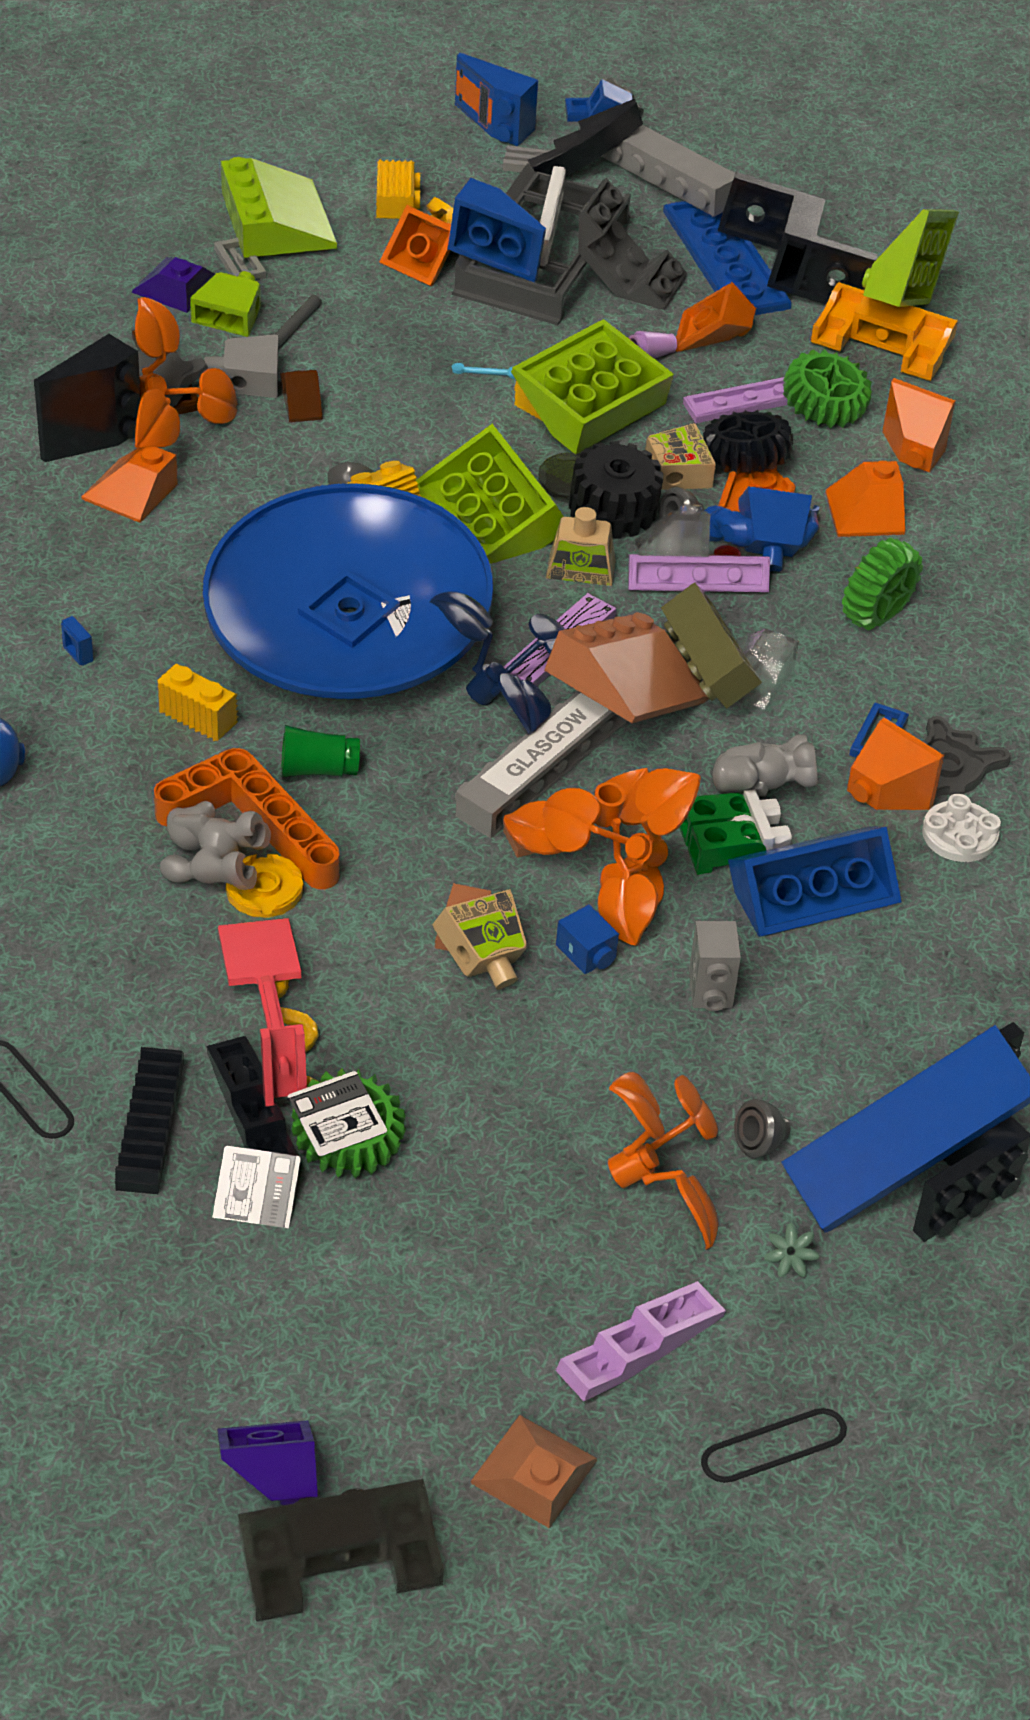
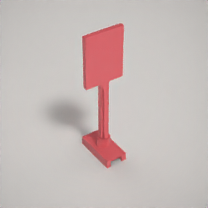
M289 918L219 925L218 933L229 986L258 985L267 1027L260 1029L264 1100L266 1107L274 1106V1098L286 1097L293 1092L307 1088L303 1025L284 1026L275 981L302 978Z

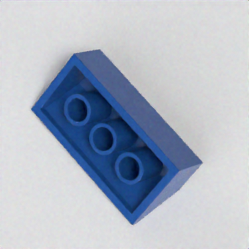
M868 826L728 859L734 892L758 937L902 902L887 827Z

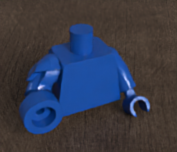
M748 486L738 499L739 512L731 511L721 506L708 507L700 515L697 529L705 540L715 542L724 540L738 547H744L747 552L769 556L770 571H781L783 569V556L792 557L799 549L806 547L819 530L817 513L820 507L814 505L810 509L812 495Z

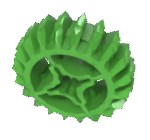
M812 349L809 354L801 353L789 365L783 379V396L788 399V406L795 407V414L805 415V421L814 420L817 426L824 423L830 429L835 424L844 428L848 422L854 424L865 413L871 400L872 382L867 379L866 371L859 370L860 363H851L849 356L843 358L838 356L837 351L834 354H829L825 349L821 353Z
M891 537L885 541H880L876 547L870 548L869 553L862 557L860 564L854 567L855 571L848 578L849 584L844 589L843 593L845 596L842 599L843 613L847 615L846 617L852 620V623L858 627H863L869 631L875 626H881L902 611L906 603L910 602L912 593L916 591V584L921 580L919 574L923 570V565L921 564L922 557L919 555V552L914 550L913 546L907 542Z
M343 1068L337 1072V1077L346 1074ZM360 1069L356 1072L387 1128L386 1133L324 1156H318L294 1108L292 1112L294 1122L292 1123L291 1130L293 1136L297 1137L296 1145L298 1151L307 1150L306 1158L308 1163L320 1160L319 1168L321 1172H324L329 1167L336 1168L335 1172L338 1178L344 1173V1169H350L351 1174L356 1179L360 1175L361 1167L371 1175L376 1171L378 1164L386 1167L390 1162L391 1155L398 1153L401 1139L405 1135L404 1121L406 1116L404 1109L399 1108L401 1103L399 1095H390L391 1088L389 1083L377 1086L376 1074L372 1075L368 1080L361 1078ZM325 1071L321 1076L320 1082L312 1079L307 1087L333 1079L334 1077Z

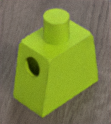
M247 271L240 272L238 276L223 272L216 273L190 298L191 322L249 337L261 307L260 284Z

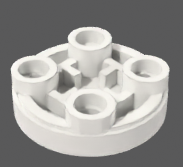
M953 794L949 797L948 801L933 806L927 812L924 818L922 834L927 845L940 856L953 861L972 862L981 860L994 851L999 838L1001 821L995 814L972 803L966 795Z

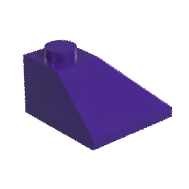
M166 257L132 290V293L188 313L191 310L190 298L208 282L215 273L184 259Z
M308 1420L217 1429L221 1459L269 1500H280V1504L284 1506H297L307 1503L308 1497H318L315 1443Z

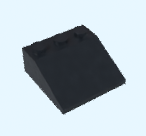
M111 334L105 335L34 379L40 459L42 461L49 462L115 447L129 438H135L136 419L141 401L138 351Z

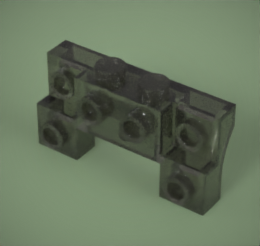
M423 1479L367 1490L354 1488L340 1495L320 1499L307 1497L293 1504L238 1514V1530L247 1568V1581L256 1622L303 1613V1595L299 1578L389 1561L397 1594L443 1585L444 1568L437 1545L429 1499Z

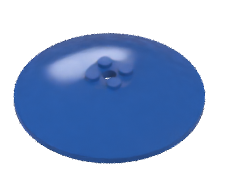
M370 484L316 486L285 494L261 505L241 518L222 537L211 554L203 579V601L210 629L218 643L236 663L258 678L282 689L309 696L334 699H359L396 693L417 686L444 672L459 661L476 641L462 635L448 621L443 612L434 604L429 603V601L434 596L444 592H459L478 601L490 614L493 599V578L489 560L476 536L464 523L449 511L428 499L399 489ZM410 595V615L405 627L396 637L387 617L400 607V602L395 598ZM381 602L386 604V606L382 607ZM342 609H357L351 613L341 611Z

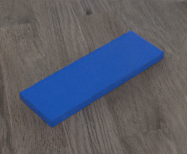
M686 201L665 204L663 206V213L714 292L733 282L755 306V315L791 309L792 302L785 292L767 287L771 270L752 242L717 231L723 212L714 217Z
M994 1025L789 1156L781 1163L824 1233L829 1232L1029 1105L1030 1075L997 1026Z

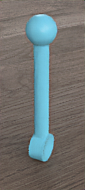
M454 363L452 365V372L455 374H462L464 372L504 375L515 379L511 373L512 367L509 369L465 367L462 363Z

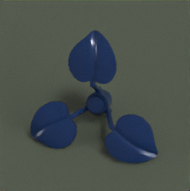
M444 592L434 596L429 603L437 606L462 635L474 641L484 640L478 661L472 668L477 674L466 686L469 696L481 705H488L502 692L528 735L533 733L550 716L551 704L535 684L528 680L520 681L518 676L510 675V673L542 646L550 654L558 632L565 630V628L548 615L535 614L529 620V628L539 640L533 643L506 668L497 662L484 665L493 637L492 632L489 630L493 624L491 616L478 601L466 594Z

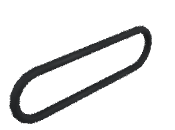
M0 1040V1046H4L11 1051L68 1118V1125L58 1133L44 1132L0 1082L2 1094L41 1137L53 1139L68 1134L74 1126V1116L18 1050L9 1042Z
M826 1408L814 1409L708 1447L702 1454V1469L709 1478L717 1482H734L833 1447L843 1441L846 1436L847 1426L839 1413ZM816 1415H830L840 1425L839 1435L831 1441L731 1476H718L708 1466V1457L718 1449Z

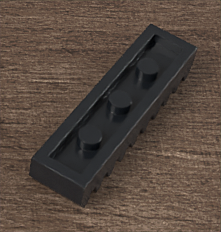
M141 1047L138 1073L135 1074V1086L132 1088V1099H130L129 1112H127V1126H124V1139L121 1140V1153L118 1155V1166L115 1169L116 1191L157 1195L159 1193L184 1066V1052L181 1050Z

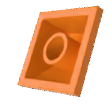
M406 205L379 262L429 286L434 285L450 252L448 250L451 225Z
M733 282L729 283L683 311L676 335V351L681 352L731 340L737 335L739 337L745 335L753 326L755 306Z
M893 378L882 432L900 462L908 464L912 468H919L930 473L946 451L956 400Z
M155 446L137 448L119 458L81 496L82 500L141 523L178 485L176 454Z
M897 461L863 462L826 489L825 493L837 537L905 535L904 483Z
M883 718L879 721L851 766L847 791L858 802L867 803L876 810H929L934 805L944 755L888 719Z

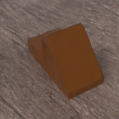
M296 370L280 373V383L289 423L322 420L317 370Z

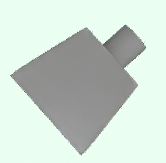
M278 335L230 338L225 341L224 356H205L204 360L208 369L217 368L228 375L234 386L235 393L277 398Z

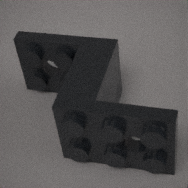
M735 172L717 231L776 249L767 287L827 304L832 290L838 282L865 290V287H862L863 277L866 270L872 268V264L877 260L878 256L868 251L817 236L826 199ZM753 205L760 206L764 210V214L754 216L749 212L748 208ZM840 270L846 277L840 281L833 280L829 276V272Z
M1012 1022L999 1031L1019 1059L1025 1032ZM1010 1116L944 1158L943 1160L950 1167L925 1181L913 1232L923 1242L935 1235L944 1237L956 1227L959 1220L967 1215L971 1218L980 1215L987 1208L989 1202L996 1197L1007 1198L1011 1196L1021 1183L1020 1175L1022 1168L1028 1159L1027 1151L1030 1144V1133L1013 1116Z

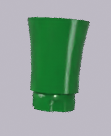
M285 725L282 744L281 777L300 775L342 776L343 773L357 775L360 759L359 738L345 739V735L320 733Z

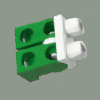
M755 789L744 790L743 795L727 793L696 796L688 816L679 827L697 875L711 873L713 867L729 865L728 859L790 845L792 839L788 825L770 827L772 824H779L781 812L777 799L759 800Z

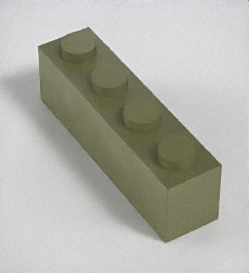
M695 582L661 607L668 619L663 625L675 641L679 639L675 643L676 647L687 661L691 659L687 665L699 681L703 679L699 685L711 701L718 698L727 709L762 683L718 610Z

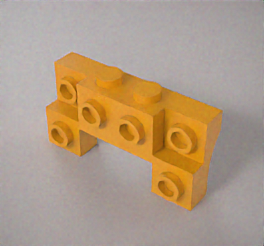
M838 282L832 290L823 312L813 325L811 342L841 352L849 338L903 355L901 372L931 381L942 365L946 349L955 337L958 320L914 306L897 307L863 296L864 290Z

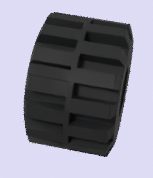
M610 441V445L600 442L593 444V449H584L580 453V458H576L568 507L571 509V517L575 518L576 510L581 507L592 508L596 512V520L607 521L611 524L613 539H622V533L627 532L630 537L639 535L640 528L646 531L651 527L652 520L655 521L661 495L663 472H661L659 461L651 460L652 454L647 450L640 451L637 449V445L628 443L627 446L620 445V441Z

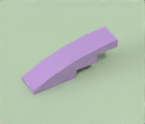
M697 1281L637 1306L630 1320L599 1332L593 1345L561 1358L556 1372L584 1402L623 1383L713 1325L724 1316L726 1310Z

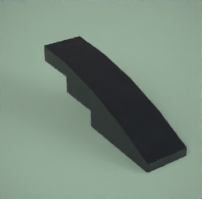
M635 98L578 121L580 130L553 140L556 149L529 159V165L535 172L552 175L553 166L564 167L566 177L597 160L643 125Z
M242 1036L206 1046L218 1084L244 1147L299 1156L286 1132L285 1118L275 1099L274 1106L266 1107L262 1065L247 1037Z

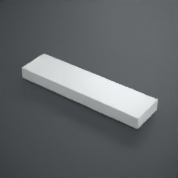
M553 166L540 220V223L546 228L540 266L548 264L564 195L566 172L564 167Z

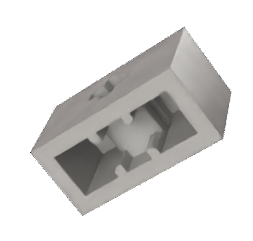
M696 921L689 966L693 1008H705L709 1011L733 1008L741 958L736 921Z

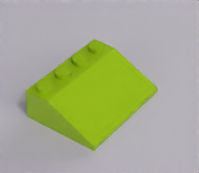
M234 157L230 160L221 161L222 194L244 258L255 255L258 257L337 248L336 239L312 179L253 158Z
M923 209L872 264V268L866 270L862 281V287H865L863 296L897 307L929 304L959 211Z
M604 319L515 365L511 370L512 375L551 435L575 455L665 405L674 377L670 370Z
M493 423L416 480L421 497L443 507L470 529L483 547L490 564L544 548L554 541L560 520L564 517L551 497Z

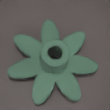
M789 1223L786 1228L785 1238L775 1233L769 1234V1240L778 1249L767 1253L764 1256V1260L767 1262L780 1261L777 1272L779 1277L787 1275L791 1267L800 1277H805L807 1272L803 1260L813 1261L820 1257L816 1251L806 1248L812 1242L815 1234L809 1231L798 1237L796 1226L793 1223Z

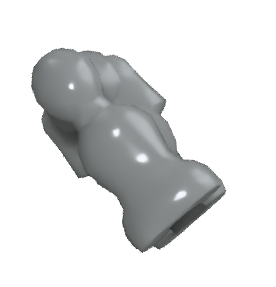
M799 734L793 736L784 744H762L757 742L731 747L716 758L712 771L713 783L721 794L739 793L743 795L744 790L755 789L758 797H766L768 790L776 789L788 782L797 781V783L804 787L818 785L814 745L808 742L806 735Z
M207 801L200 802L192 807H177L169 812L167 816V831L173 843L184 850H201L196 853L191 861L175 854L165 857L160 863V871L164 878L180 884L190 879H196L206 884L223 882L233 885L240 890L252 889L256 885L257 871L254 866L243 863L246 855L239 852V849L250 847L262 850L269 845L271 830L268 824L263 821L261 815L250 810L242 813L236 822H230L224 818H215L216 811L214 805Z

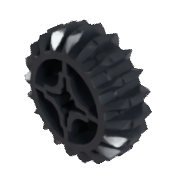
M745 410L741 413L733 411L731 415H721L719 419L711 420L710 424L705 426V432H703V439L715 461V469H723L726 473L734 471L736 474L741 472L751 474L756 471L763 473L765 469L773 470L776 468V465L785 464V460L791 457L793 445L791 426L780 415H772L769 411L765 413H760L759 410L754 412H747Z

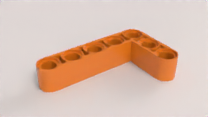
M241 748L225 750L161 780L154 787L155 818L161 825L167 827V816L171 810L177 807L187 808L207 801L213 803L214 808L217 809L232 801L242 813L251 810L261 815L263 821L268 824L271 830L270 844L282 857L291 860L300 869L302 879L308 885L316 889H328L337 884L339 880V848L247 750Z

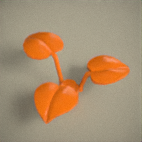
M138 298V311L135 319L137 344L145 355L151 358H158L149 367L143 368V375L140 376L141 401L136 419L135 447L155 446L163 448L171 446L178 439L180 418L176 409L170 406V398L165 397V395L198 394L197 409L205 420L214 424L232 421L237 414V397L232 381L224 371L217 368L205 370L199 379L200 388L168 389L165 379L153 373L166 360V353H172L178 349L180 341L179 327L172 313L164 305L150 298Z
M647 768L617 775L596 787L594 796L600 802L602 809L600 817L595 823L600 827L611 826L613 832L620 835L621 823L626 825L641 824L640 818L644 814L636 807L635 795L639 783L649 773ZM546 801L530 802L521 806L516 811L504 815L503 822L507 831L525 849L542 855H553L563 852L555 848L549 842L546 835L543 818V808ZM613 840L616 863L608 864L603 868L600 877L601 887L609 878L617 877L623 879L624 871L636 865L628 857L622 858L620 842ZM648 866L646 872L639 871L635 874L648 877L656 886L658 906L664 894L663 878L658 867Z
M662 768L646 774L638 785L635 804L637 809L644 814L640 818V823L647 834L636 833L630 838L594 825L600 817L602 809L598 799L587 790L580 788L562 789L551 795L545 802V807L543 808L545 832L549 842L558 850L572 853L583 849L590 840L591 832L625 844L627 857L636 865L624 871L623 879L612 877L603 883L598 896L599 914L619 933L618 938L630 945H639L644 931L655 915L658 904L656 886L648 877L635 873L639 871L646 872L648 866L659 867L667 859L668 846L662 839V836L677 830L688 816L699 790L701 776L697 773Z
M635 1072L625 1073L610 1085L609 1090L625 1101L645 1128V1131L631 1145L623 1148L622 1152L608 1159L609 1170L616 1183L623 1189L640 1180H643L647 1186L655 1181L675 1179L683 1199L700 1228L706 1245L705 1250L713 1246L718 1231V1216L713 1202L698 1179L693 1175L687 1177L683 1170L654 1173L655 1167L659 1166V1158L655 1150L691 1127L694 1123L705 1140L715 1138L718 1133L715 1117L708 1105L701 1099L693 1083L686 1076L681 1075L675 1079L674 1087L678 1099L689 1114V1117L664 1134V1126L659 1117V1104L650 1087L639 1074ZM650 1137L657 1139L651 1144H644Z

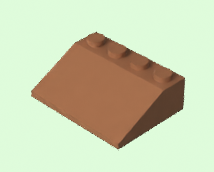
M638 612L628 616L615 617L610 620L596 621L595 623L583 626L577 625L574 628L559 631L544 671L631 723L703 704L709 699L701 689L700 681L692 673L687 662L666 631L653 624L654 620L650 616Z

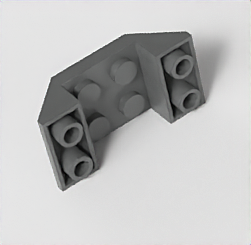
M605 178L579 213L578 252L616 297L663 309L670 301L687 272L668 250H665L651 260L648 259L642 248L637 246L626 233L623 226L615 220L627 201L621 192Z

